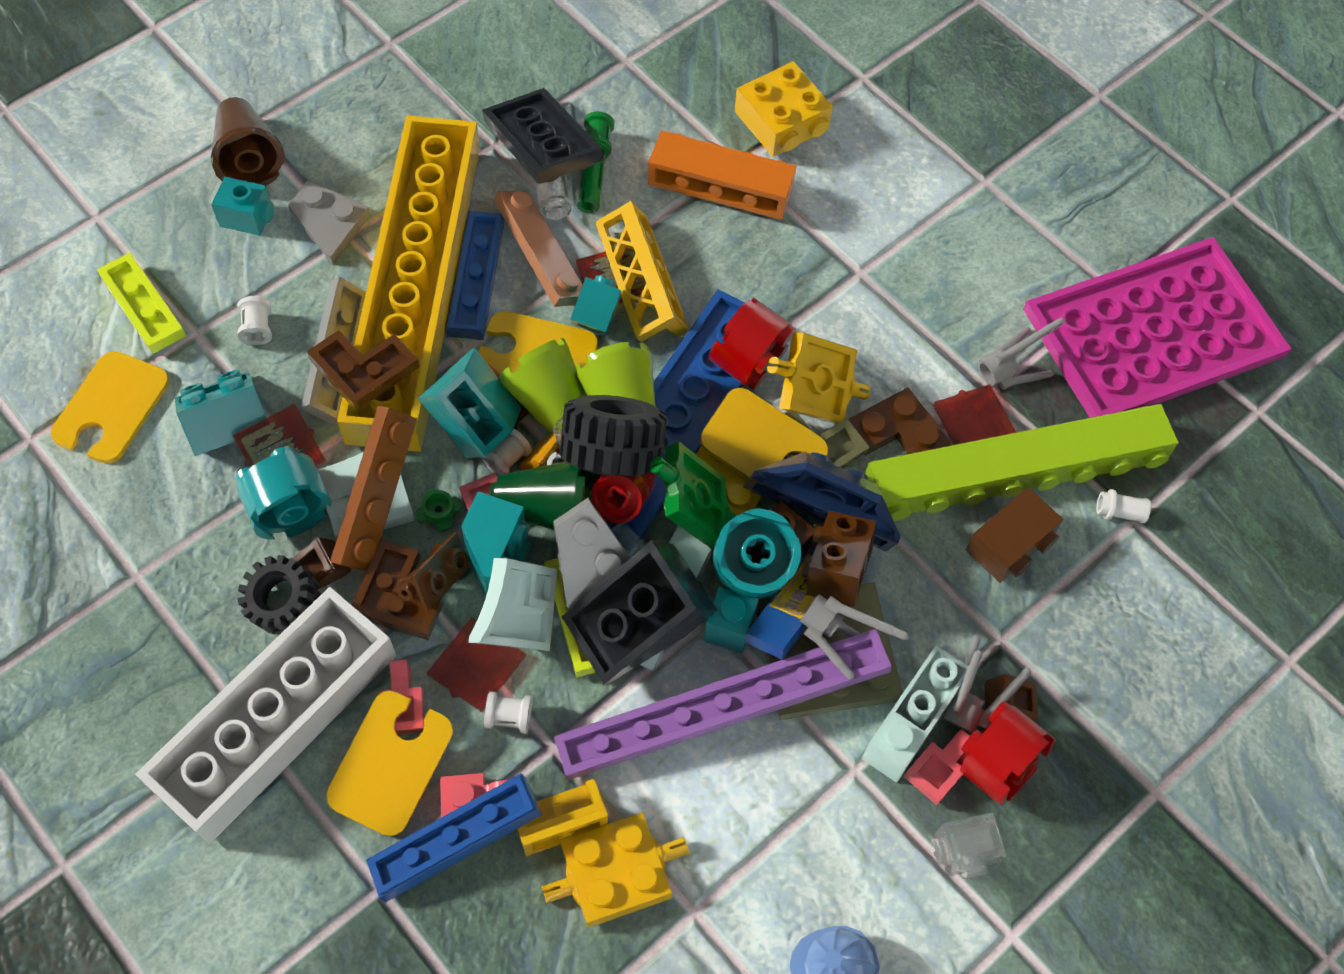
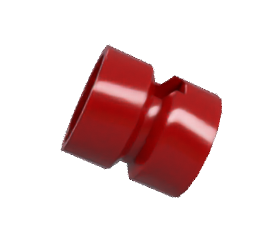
M651 472L637 476L601 475L593 485L591 502L602 518L612 523L631 521L640 513L644 503L651 495L655 486V474Z

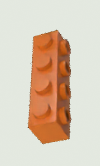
M661 130L648 161V185L783 220L794 188L797 166L781 160H773L751 154L750 152L739 151L720 146L716 143L705 142L686 137L682 134Z

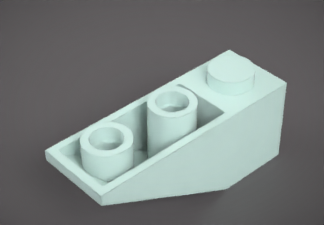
M936 645L869 742L861 759L897 783L962 685L968 666Z

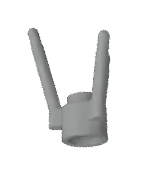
M1059 318L1022 340L1031 332L1030 327H1025L996 350L981 357L978 361V370L986 384L989 386L999 384L1000 388L1005 390L1016 384L1053 377L1054 373L1051 370L1013 376L1014 371L1018 369L1014 355L1062 326L1065 320Z
M818 594L800 620L801 623L808 627L804 635L814 641L845 677L850 680L854 678V673L822 636L824 633L830 638L836 629L848 637L861 634L842 622L844 616L841 614L902 640L909 638V634L903 630L843 605L832 596L827 600L820 594Z
M974 635L964 662L968 669L962 685L953 697L943 717L947 722L971 734L976 730L977 726L987 729L990 724L988 719L996 707L1003 701L1007 702L1031 675L1030 668L1023 669L986 711L982 710L985 702L969 693L982 657V652L978 650L981 641L979 635Z

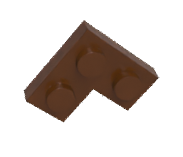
M338 330L307 351L309 360L355 411L420 368L418 358L395 334L362 355Z
M909 387L848 419L870 447L867 453L864 454L865 456L896 439L907 454L952 446L950 440Z
M380 540L376 554L371 560L352 606L373 624L429 641L443 607L442 598L429 611L424 610L420 599H411L409 601L402 599L398 594L399 581L403 577L409 576L416 569L420 560L419 551Z

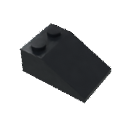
M651 540L561 617L603 685H608L687 636L718 610L675 545Z

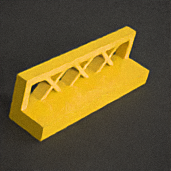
M629 201L596 221L600 238L617 286L621 290V297L636 338L642 342L665 328L677 337L690 330L648 216L632 201ZM624 220L625 227L620 239L611 237L608 228ZM626 248L635 250L636 253L630 268L621 266L620 263ZM636 277L644 278L646 281L640 297L632 295L630 291ZM646 307L656 308L659 318L643 327L641 318Z

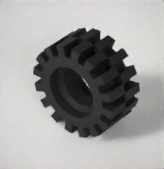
M278 555L277 560L272 556L264 558L265 566L258 561L252 565L256 570L253 575L246 571L243 578L249 582L247 585L239 584L238 591L245 595V597L237 599L238 605L245 608L241 611L244 617L266 632L275 635V633L281 634L313 603V600H316L321 595V592L315 589L320 585L318 580L313 577L314 574L296 560L288 559L283 555ZM282 581L290 582L292 594L288 602L280 609H270L267 599L272 588Z

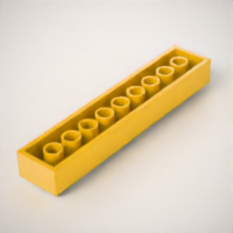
M406 115L354 347L363 355L395 334L418 358L420 368L357 411L342 397L337 424L345 445L366 446L379 405L417 418L408 451H422L429 412L418 400V397L433 385L436 379L480 153L478 128L475 121Z

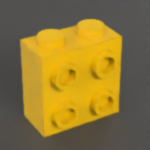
M792 61L738 87L734 112L769 154L774 157L784 151L793 150L799 144L813 137H820L829 130L833 106L797 64Z

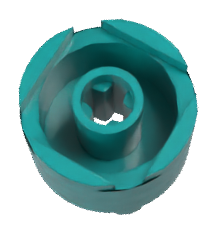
M290 446L274 450L269 458L253 466L241 469L235 476L237 492L255 534L263 539L275 540L273 534L285 532L287 538L312 529L326 517L325 507L327 505L331 507L332 500L313 459L306 454L294 452V449Z
M752 509L732 518L721 530L713 552V562L718 579L734 593L750 598H763L779 591L794 576L801 559L799 539L788 521L781 515L765 509ZM754 545L760 546V554L766 556L758 564L752 562V556L746 553V551H751Z

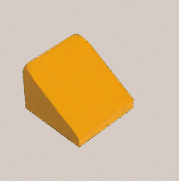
M555 432L538 441L532 452L521 462L520 468L526 470L546 466L551 454L554 452L560 454L561 434Z

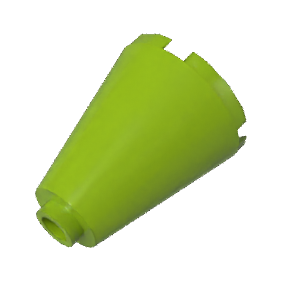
M561 338L558 343L554 339L533 349L518 359L520 364L516 371L512 373L508 366L499 375L502 385L550 434L555 432L562 433L565 403L572 399L586 396L577 378L576 366L564 338Z
M620 342L602 347L586 356L588 361L583 367L580 363L576 365L577 378L588 396H621L641 400L655 406L653 363L650 348L645 343L640 342L641 349L630 348L629 342Z

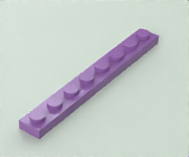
M876 629L830 644L854 673V678L851 680L845 677L819 647L556 735L554 738L567 780H571L889 673L892 666Z

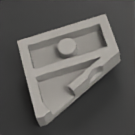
M307 180L288 204L291 215L299 225L305 228L307 236L313 243L318 245L324 253L327 262L334 265L370 217L367 206Z
M589 498L553 521L564 587L563 595L569 610L631 558Z

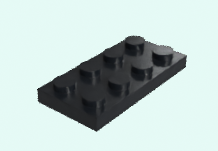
M545 88L482 109L484 122L538 185L544 182H553L560 176L577 170H585L591 165L604 160L602 148Z

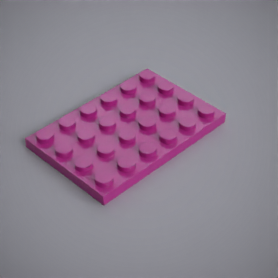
M1214 237L1028 300L1023 308L1036 331L1059 318L1065 320L1062 326L1041 340L1089 418L1162 403L1282 359L1292 349Z

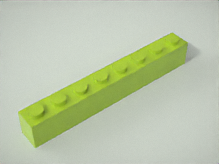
M1162 404L872 461L868 463L865 475H867L869 481L878 484L893 520L899 521L917 512L937 513L951 505L961 503L967 506L976 505L986 498L1000 495L1002 498L1014 497L1027 487L1030 489L1038 488V490L1044 491L1054 488L1063 482L1074 480L1075 483H1083L1097 475L1110 473L1112 476H1117L1136 467H1159L1169 460L1170 455L1179 442Z

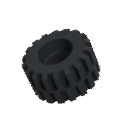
M589 395L572 399L564 405L560 456L564 461L577 468L602 475L637 476L651 473L649 470L652 468L649 466L651 461L659 456L663 458L668 417L664 411L654 405L633 398L612 395Z

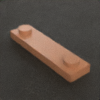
M498 191L494 202L553 306L576 305L583 285L529 192Z

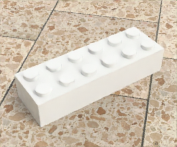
M329 587L135 775L210 845L396 657L390 638Z

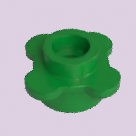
M431 489L423 497L421 508L416 510L415 516L418 522H428L435 525L438 531L444 532L452 527L451 520L455 513L461 511L462 502L457 497H451L446 491ZM440 507L443 509L440 513L435 512L436 508Z

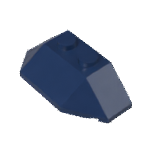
M807 452L800 453L754 470L744 483L743 488L776 503L782 501L790 509L823 524L829 511L877 521L874 547L885 552L899 543L900 533L878 484L869 481L867 475L858 470H845L832 464V460L823 454L815 452L810 454Z

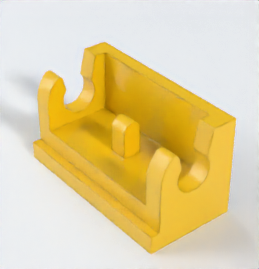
M588 780L585 785L537 801L542 815L518 828L517 831L525 856L527 857L560 845V840L608 824V814L595 780Z

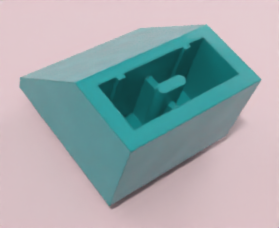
M475 348L467 352L418 397V400L466 458L486 457L513 431L522 408L512 394L502 385L500 379Z
M240 370L226 372L218 376V382L203 387L202 383H196L181 389V395L175 397L176 414L194 456L241 440L249 434L269 425L249 371L240 373Z
M478 491L461 527L468 560L486 598L494 558H508L526 562L530 554L532 542L528 541L529 524L526 523L523 506Z

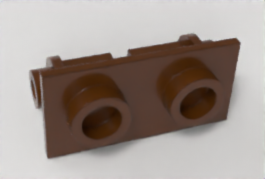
M454 532L444 543L436 544L431 549V553L419 564V568L399 581L398 594L402 599L406 601L420 599L424 610L429 611L470 567L458 532Z

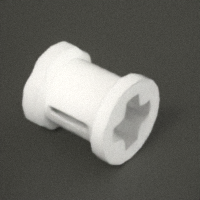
M248 296L240 299L237 303V310L241 315V326L237 330L239 341L251 346L264 345L270 342L272 332L268 327V316L272 312L271 302L259 296Z
M513 428V431L486 457H481L487 468L492 473L495 472L496 476L499 477L501 474L509 473V468L522 456L527 457L532 452V448L526 438Z
M489 691L484 715V728L491 729L493 726L517 728L520 730V733L527 734L532 715L533 697L530 695H525L523 699L498 696L497 692Z

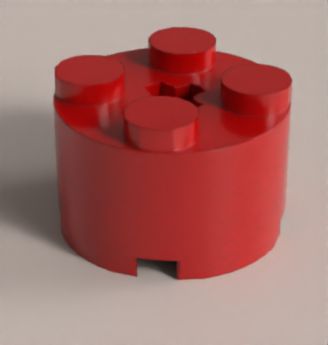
M753 297L752 301L747 300L723 329L726 331L722 340L724 343L721 344L716 340L710 351L709 360L746 387L749 386L755 390L767 375L765 369L769 365L768 361L770 358L777 357L781 359L789 347L787 342L791 339L796 328Z
M1006 701L1001 702L990 715L988 721L992 724L983 734L976 730L970 735L961 748L964 754L957 762L961 765L960 772L1000 806H1003L1006 800L1009 802L1024 787L1038 769L1036 766L1040 759L1037 756L1041 753L1044 757H1047L1056 742V738L1014 705L1011 706Z

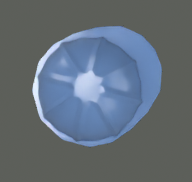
M848 926L828 927L805 936L792 951L790 960L791 974H879L880 970L875 946L861 931Z

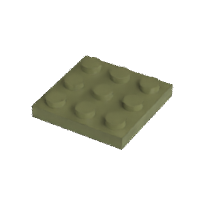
M875 582L862 584L855 607L846 606L885 622ZM774 597L758 600L757 617L760 616ZM841 614L844 616L842 622L859 633L875 629ZM808 627L805 628L783 659L819 648L814 641L804 635ZM838 629L835 630L830 638L824 633L822 634L829 644L849 638ZM877 630L892 666L891 672L779 709L780 720L897 702L903 694L888 634ZM765 652L768 665L783 660Z

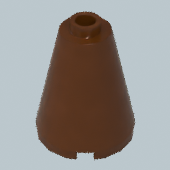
M231 97L219 104L211 152V163L215 175L221 181H223L224 177L265 186L274 182L280 175L279 170L282 164L285 163L284 150L280 141L245 99Z

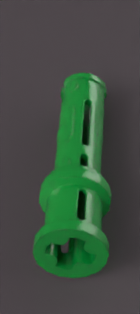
M598 111L587 114L584 119L586 132L602 148L604 159L582 170L577 207L585 213H593V206L595 212L600 209L604 164L612 151V144L609 139L610 133L613 132L615 127V120L609 114Z

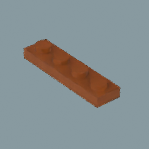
M378 405L330 562L367 571L371 560L376 554L417 418Z

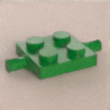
M676 442L666 447V461L659 456L654 458L649 465L652 467L649 470L660 477L666 484L665 516L714 551V546L721 530L732 518L737 516L732 512L728 504L726 478L682 443Z

